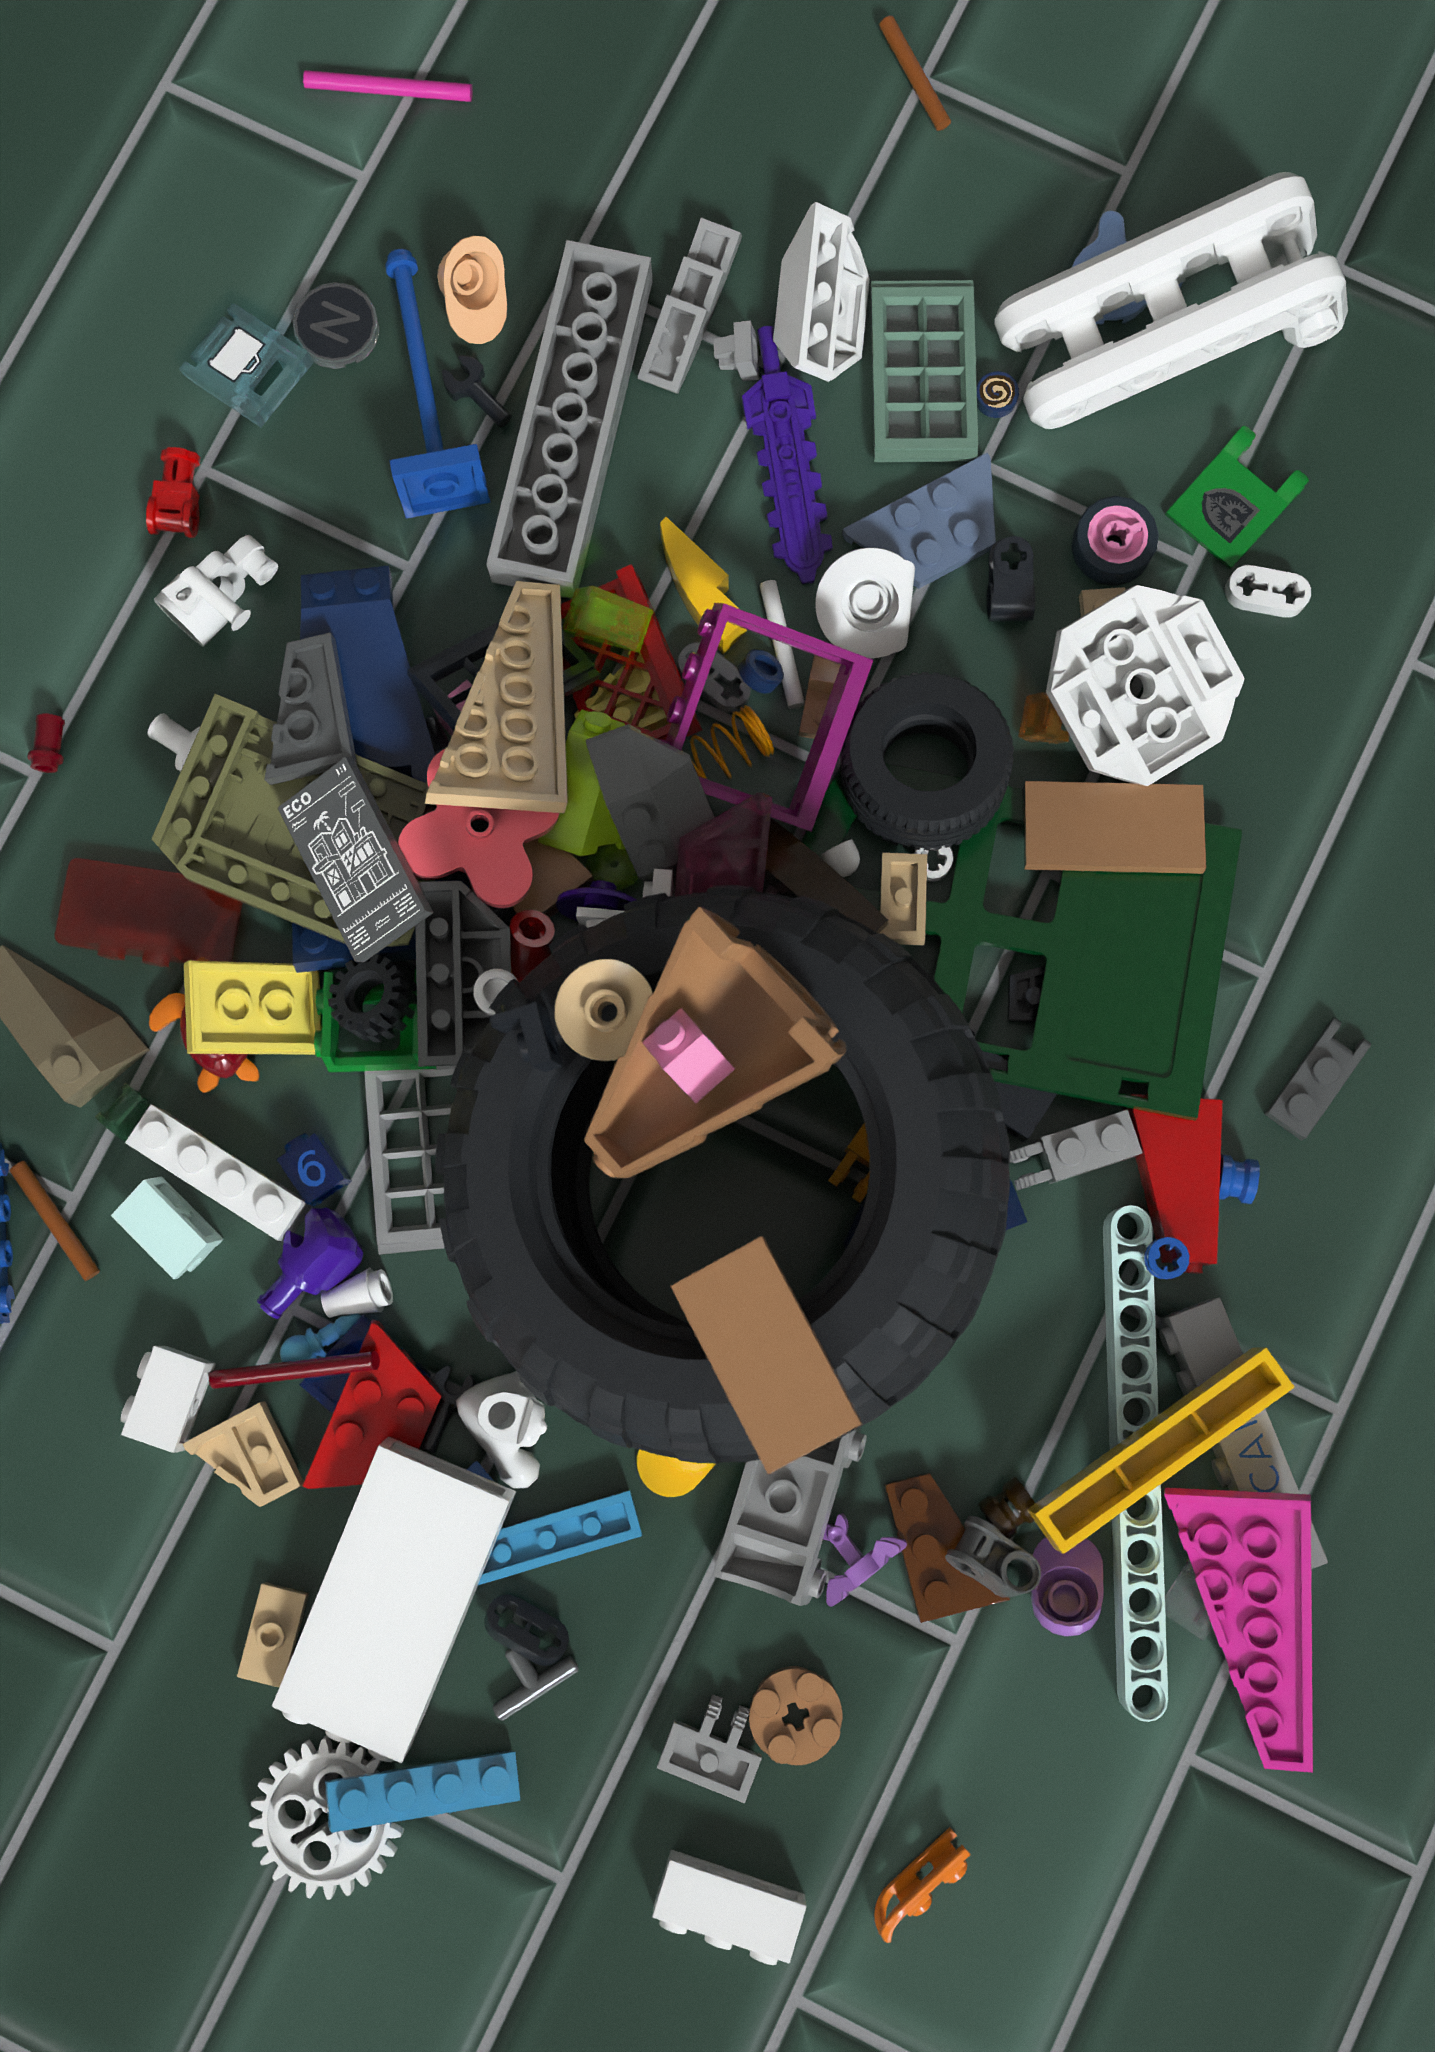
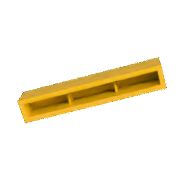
M1252 1347L1028 1508L1027 1511L1053 1548L1065 1554L1295 1386L1266 1347Z

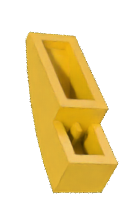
M665 517L660 522V530L666 563L674 585L697 625L699 626L707 608L712 610L714 603H724L738 608L724 595L729 590V575L672 521ZM727 622L717 649L724 655L747 632V629Z

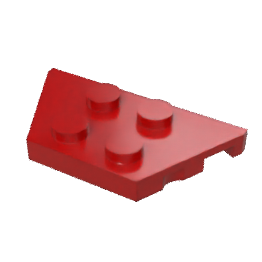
M372 1320L359 1350V1353L376 1351L380 1358L379 1368L377 1370L349 1374L302 1487L316 1489L363 1485L376 1450L387 1437H391L416 1449L420 1448L442 1392L428 1376L423 1375L404 1349L401 1350L391 1339L379 1321Z

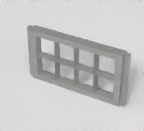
M437 1066V1069L364 1071L376 1238L379 1255L445 1248L440 1223H436L433 1195L444 1194V1183L433 1184L430 1155H436L437 1144L430 1145L427 1116L450 1114L453 1104L427 1106L424 1078L453 1075L456 1066ZM416 1079L418 1107L384 1110L382 1082ZM419 1117L421 1146L387 1149L385 1120ZM422 1156L424 1185L390 1188L388 1159ZM425 1195L427 1224L393 1227L391 1199Z

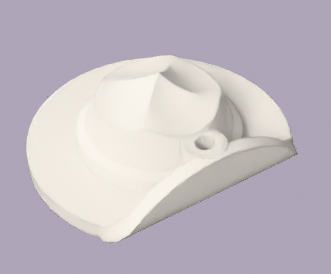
M876 547L856 549L835 560L822 576L816 593L817 619L828 640L835 646L867 658H880L903 650L908 641L915 574L914 564L892 551Z

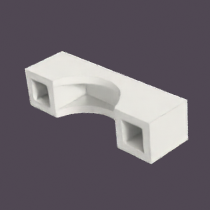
M154 1105L148 1107L125 1142L277 1241L284 1242L287 1230L295 1233L313 1206L275 1180L229 1154L167 1111Z

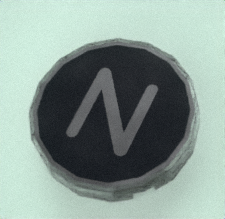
M339 282L323 284L307 292L296 306L292 321L296 341L305 356L319 366L332 369L346 368V364H351L354 361L357 364L364 360L376 346L380 331L376 309L368 296L355 286Z

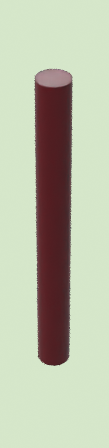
M376 1351L213 1370L209 1374V1384L213 1389L377 1370L380 1365V1358Z

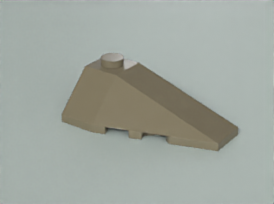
M4 945L0 946V1018L36 1068L66 1103L81 1108L150 1051L122 1016Z

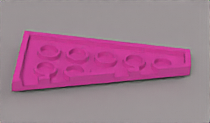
M1165 1488L1164 1495L1167 1504L1173 1512L1179 1529V1537L1184 1550L1187 1551L1198 1589L1219 1646L1223 1649L1229 1666V1674L1234 1687L1238 1690L1245 1710V1717L1264 1769L1313 1773L1311 1495Z

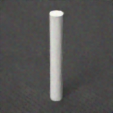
M768 580L762 582L759 586L767 620L787 627L776 581ZM772 639L776 659L781 664L784 672L782 684L788 709L800 708L805 705L792 647Z

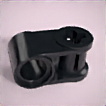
M1011 536L1000 539L993 544L989 551V583L986 598L989 622L1032 621L1034 619V555L1032 547L1022 537ZM1009 544L1012 545L1013 552L1020 553V561L1014 562L1012 569H1009L1007 561H1001V553L1009 550Z

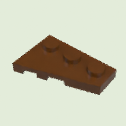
M930 1473L884 1484L897 1536L907 1541V1547L901 1552L920 1623L1010 1600V1598H1002L995 1595L974 1578L955 1569L946 1560L947 1552L949 1549L956 1548L966 1529Z

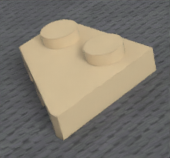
M265 1401L246 1409L183 1443L184 1449L191 1455L196 1454L216 1469L214 1473L227 1483L237 1485L241 1489L242 1494L259 1507L293 1491L304 1483Z

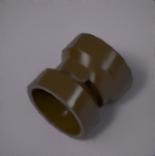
M1016 1477L1003 1484L1002 1492L995 1497L987 1496L977 1504L988 1522L1008 1539L1016 1535L1017 1527L1021 1524L1034 1521L1027 1509L1033 1506L1035 1502ZM1004 1499H1007V1500H1008V1502L1010 1503V1505L1012 1506V1508H1013V1509L1015 1510V1512L1019 1515L1018 1518L1015 1516V1514H1014L1013 1511L1010 1509V1507L1007 1505V1503L1004 1501Z

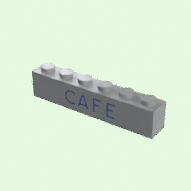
M1220 1298L1208 1299L1160 1318L1164 1328L1159 1330V1336L1168 1355L1175 1354L1181 1369L1180 1372L1176 1373V1377L1184 1396L1243 1355ZM1266 1409L1212 1447L1216 1459L1211 1460L1213 1471L1221 1486L1227 1485L1229 1491L1300 1494ZM1311 1521V1569L1328 1563Z

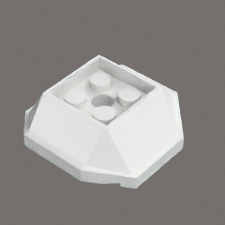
M1135 585L1057 631L1046 693L1090 771L1129 783L1149 786L1222 741L1231 717L1235 698L1238 697L1245 678L1203 600ZM1133 676H1137L1143 683L1144 690L1139 699L1134 697L1130 691V681Z

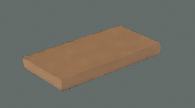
M1025 781L1024 870L1203 874L1206 869L1203 785L1150 784L1149 786H1143L1135 783Z
M761 1236L671 1285L679 1304L768 1474L863 1424L764 1237Z

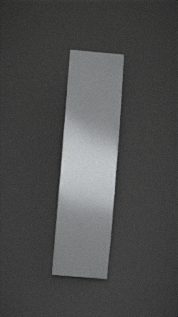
M703 218L700 219L688 256L683 257L670 296L667 295L638 375L639 380L676 394L679 393L722 292L742 238L741 232Z

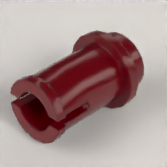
M38 714L35 720L36 729L33 750L28 752L27 758L31 761L30 767L32 769L45 773H54L58 771V766L62 765L64 757L60 755L65 719L54 714Z

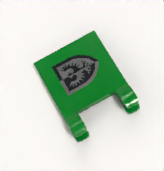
M1242 426L1223 450L1165 514L1230 570L1286 507L1303 491L1309 481L1305 474L1295 470L1279 490L1275 492L1243 466L1238 459L1250 448L1256 437V434L1247 426Z

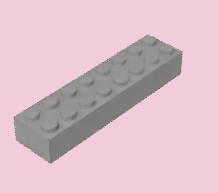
M570 240L566 241L486 563L493 583L514 587L516 581L560 585V597L568 599L577 597L653 283L651 257Z

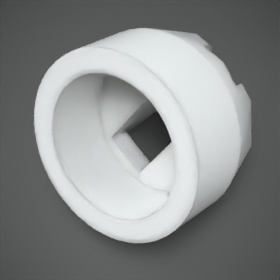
M852 839L831 848L821 855V858L842 877L850 876L855 872L860 862L859 851Z

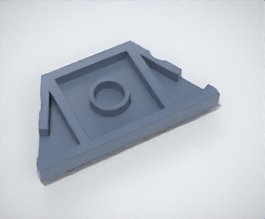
M985 453L843 528V538L851 545L855 542L862 548L876 547L886 549L912 562L915 566L913 585L918 589L990 551L996 542L991 458L989 454Z

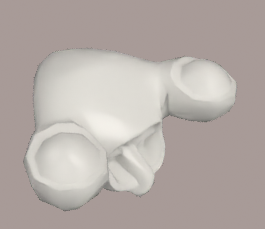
M517 1371L491 1378L466 1390L456 1400L458 1413L464 1425L493 1460L502 1481L512 1488H528L538 1479L540 1463L531 1452L520 1449V1447L533 1446L540 1435L546 1432L547 1424L545 1422L544 1404L537 1400L522 1384Z

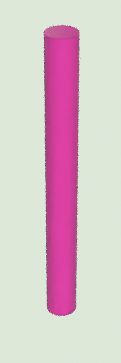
M304 70L303 74L304 88L465 102L472 101V84L311 70Z

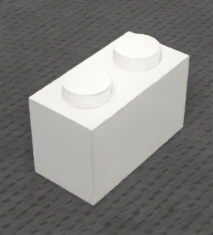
M154 1346L152 1352H146L137 1371V1378L141 1379L135 1396L131 1395L122 1410L121 1422L125 1423L121 1435L172 1453L184 1451L183 1443L187 1442L209 1385V1374L214 1370L216 1363L168 1346Z

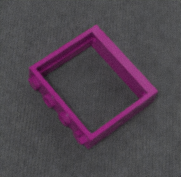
M714 603L712 610L707 608L700 620L698 635L702 636L697 653L691 652L686 660L682 678L687 681L681 697L675 696L670 705L667 722L672 724L666 740H660L682 750L727 622L841 665L789 808L698 776L707 795L812 831L874 660L730 605Z

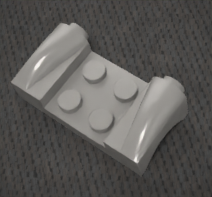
M861 1427L841 1438L824 1444L771 1474L766 1472L761 1460L746 1462L712 1576L767 1592L799 1606L808 1605L812 1597L819 1598L826 1583L827 1571L821 1569L822 1560L818 1558V1554L843 1468H848L852 1460L859 1462L864 1452L866 1435L860 1433Z

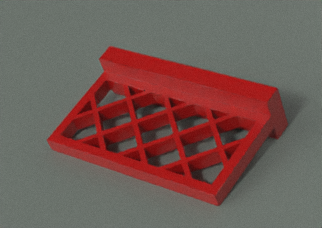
M630 564L616 571L617 579L561 604V619L571 614L583 618L575 637L571 639L581 650L598 655L594 664L595 669L599 673L606 659L625 665L616 686L598 679L572 695L580 713L581 710L595 711L589 709L585 702L589 699L594 686L602 687L612 692L604 713L610 716L611 719L623 722L625 725L630 723L612 716L617 707L616 702L620 694L629 697L631 700L640 703L630 725L640 729L643 734L659 740H666L672 723L669 722V724L654 731L641 728L638 725L641 719L644 718L649 706L664 710L667 717L674 697H681L685 686L642 580L633 565ZM617 594L621 605L614 620L595 614L602 600ZM625 616L630 626L622 624ZM591 622L610 628L601 648L583 642ZM619 631L634 636L636 640L629 658L610 652ZM639 653H641L644 663L636 660ZM563 657L564 671L572 666ZM633 669L648 672L651 677L644 696L625 689ZM654 690H656L660 701L652 699ZM694 713L686 737L702 730L696 713Z

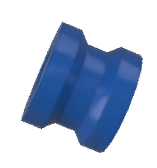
M1221 1154L1220 1200H1224L1227 1197H1235L1240 1203L1252 1204L1259 1183L1260 1167L1258 1160L1248 1158L1243 1162L1234 1161L1230 1155Z

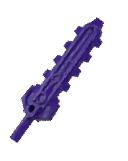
M763 326L757 330L765 375H762V378L742 395V405L747 430L752 428L753 435L763 436L765 448L757 452L758 465L768 466L770 479L762 483L764 496L773 497L775 510L767 513L769 527L778 528L780 541L772 544L774 558L784 559L786 566L797 574L803 585L815 582L816 570L823 562L824 553L833 549L831 535L822 534L819 523L827 519L826 504L817 503L814 494L815 491L822 488L820 473L810 471L809 461L817 457L815 442L805 441L804 430L812 425L811 419H816L813 393L810 384L787 375V371L781 372L777 345L773 341L774 327Z

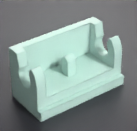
M162 1176L144 1179L111 1215L173 1279H178L187 1270L189 1272L193 1271L224 1240Z

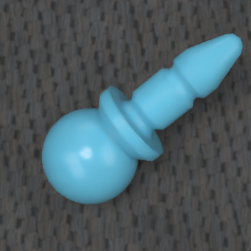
M350 1314L336 1319L335 1323H330L320 1329L317 1334L310 1327L306 1330L305 1336L294 1335L289 1337L281 1346V1361L312 1359L317 1356L324 1357L327 1355L324 1346H329L340 1339L342 1335L350 1333L360 1322L361 1315Z

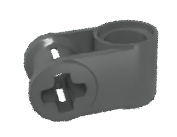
M968 1516L964 1523L966 1530L955 1549H949L945 1556L948 1563L961 1573L974 1578L995 1595L1002 1598H1011L1034 1590L1041 1578V1567L1037 1559L1031 1553H1028L1005 1537L989 1522L976 1516ZM1009 1563L1013 1564L1019 1571L1020 1580L1017 1586L1013 1585L1007 1577L1006 1569Z

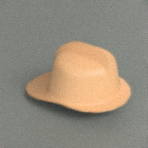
M472 235L463 238L441 260L437 278L439 288L445 296L446 312L450 326L466 342L483 344L493 340L501 332L506 320L507 299L503 257L496 244L486 237Z

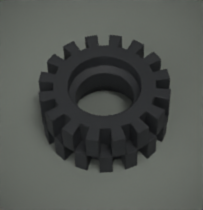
M375 954L364 963L359 962L357 964L352 960L347 962L345 965L349 971L344 974L339 970L335 977L341 982L339 986L331 984L329 992L336 996L335 998L328 999L329 1007L334 1009L331 1015L339 1022V1025L365 1041L370 1039L373 1042H382V1036L387 1039L395 1037L393 1028L396 1027L403 1031L407 1027L402 1021L403 1018L407 1016L412 1019L415 1011L409 1008L410 1004H417V996L412 993L417 990V986L411 980L412 976L385 956L383 958L379 954ZM383 983L384 992L380 1002L372 1010L364 1013L363 1002L366 995L373 987Z

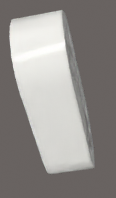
M1244 565L1237 568L1227 580L1225 596L1233 607L1241 610L1278 617H1293L1298 615L1308 604L1311 597V587L1303 576L1295 573ZM1243 579L1250 580V587L1256 589L1249 596L1243 595V588L1236 586L1240 585ZM1286 587L1292 588V595L1299 597L1292 604L1286 603V596L1279 594Z

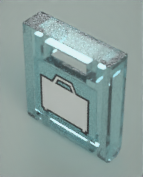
M232 303L227 312L234 319L233 322L222 316L190 355L192 360L198 365L194 367L185 361L179 369L189 380L259 427H262L314 362L308 351L238 305ZM278 360L283 371L266 392L260 396L252 391Z

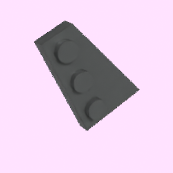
M331 633L288 642L278 693L281 697L277 724H273L271 741L274 743L271 762L266 766L264 779L269 785L324 773L344 757L354 759L357 764L335 638Z

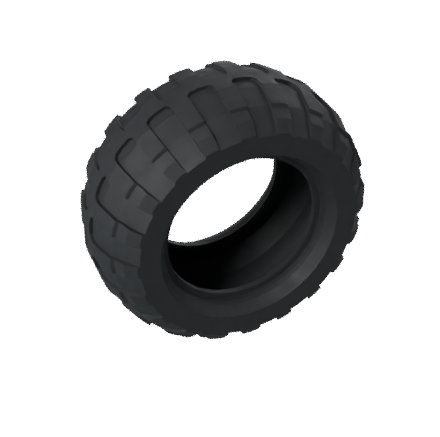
M740 885L713 886L708 888L707 892H695L680 896H668L664 892L632 901L623 905L625 912L609 917L592 927L587 928L582 924L560 936L549 945V948L552 950L550 956L538 964L521 982L515 979L511 980L489 1006L495 1014L502 1012L501 1006L518 999H530L531 1003L537 1002L547 1008L563 1067L545 1073L532 1067L531 1062L526 1063L523 1060L518 1047L517 1034L523 1032L522 1028L502 1033L492 1028L490 1021L482 1031L472 1054L463 1051L450 1083L452 1087L457 1089L450 1112L448 1131L445 1134L438 1133L436 1146V1172L443 1175L444 1203L447 1216L439 1220L449 1262H455L459 1269L464 1288L470 1298L466 1301L467 1307L477 1328L487 1342H493L501 1350L508 1362L517 1370L522 1384L548 1406L557 1407L575 1421L591 1428L594 1435L625 1448H636L659 1456L678 1458L679 1461L698 1464L760 1460L690 1323L663 1312L637 1293L614 1266L601 1242L595 1226L589 1190L590 1164L593 1150L584 1139L618 1059L598 1061L586 1058L575 1052L563 1040L555 1020L556 998L563 982L577 968L595 960H617L634 967L645 977L654 993L685 922L691 919L692 914L699 907L705 908L738 928L740 933L736 936L737 939L751 942L754 947L758 944L777 960L812 995L839 1030L832 1038L834 1043L840 1038L846 1044L845 1054L833 1064L844 1074L855 1094L863 1115L870 1153L867 1197L858 1226L841 1258L811 1291L798 1300L863 1423L835 1439L841 1438L882 1415L897 1402L911 1394L925 1381L932 1370L946 1357L957 1339L973 1320L985 1289L992 1277L1006 1232L1010 1191V1152L1000 1097L984 1053L958 1006L901 945L885 934H878L866 925L846 917L837 908L822 901L804 896L791 898L783 895L761 893L755 891L753 887ZM614 1004L606 1005L601 1011V1018L606 1022L612 1021L617 1015V1007Z

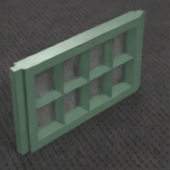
M973 280L871 281L874 462L972 461L978 458Z

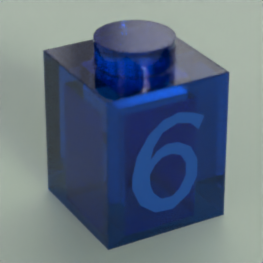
M304 1133L288 1142L283 1148L286 1153L277 1159L305 1203L316 1207L352 1182L323 1137L315 1133L310 1137L307 1133Z

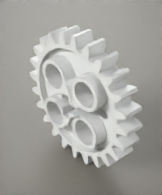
M325 1736L320 1742L319 1750L316 1751L313 1743L310 1740H306L301 1747L302 1757L290 1748L284 1753L287 1767L277 1761L269 1767L272 1776L276 1780L263 1778L257 1786L267 1796L256 1797L251 1802L252 1807L263 1812L262 1815L254 1817L249 1822L250 1827L263 1830V1833L252 1842L253 1847L267 1846L268 1852L260 1863L261 1865H266L273 1861L276 1862L278 1867L272 1877L274 1881L286 1873L291 1876L288 1891L292 1892L300 1882L306 1883L307 1898L311 1899L318 1886H323L326 1899L330 1900L335 1894L337 1885L340 1884L345 1895L349 1896L354 1890L355 1878L361 1885L367 1887L372 1881L369 1868L380 1874L385 1870L387 1865L381 1855L393 1857L398 1849L388 1838L401 1837L404 1828L392 1822L371 1826V1832L368 1834H358L353 1829L331 1833L327 1821L309 1836L295 1843L292 1840L294 1834L313 1824L323 1811L328 1813L325 1790V1775L327 1773L336 1772L343 1778L379 1772L377 1768L381 1763V1760L376 1758L369 1762L364 1759L366 1748L360 1746L355 1753L349 1752V1743L340 1742L337 1749H333L330 1737ZM294 1799L304 1805L306 1810V1818L304 1820L295 1821L287 1815L285 1810L287 1800ZM313 1841L326 1843L331 1851V1859L328 1861L316 1860L310 1852V1843Z

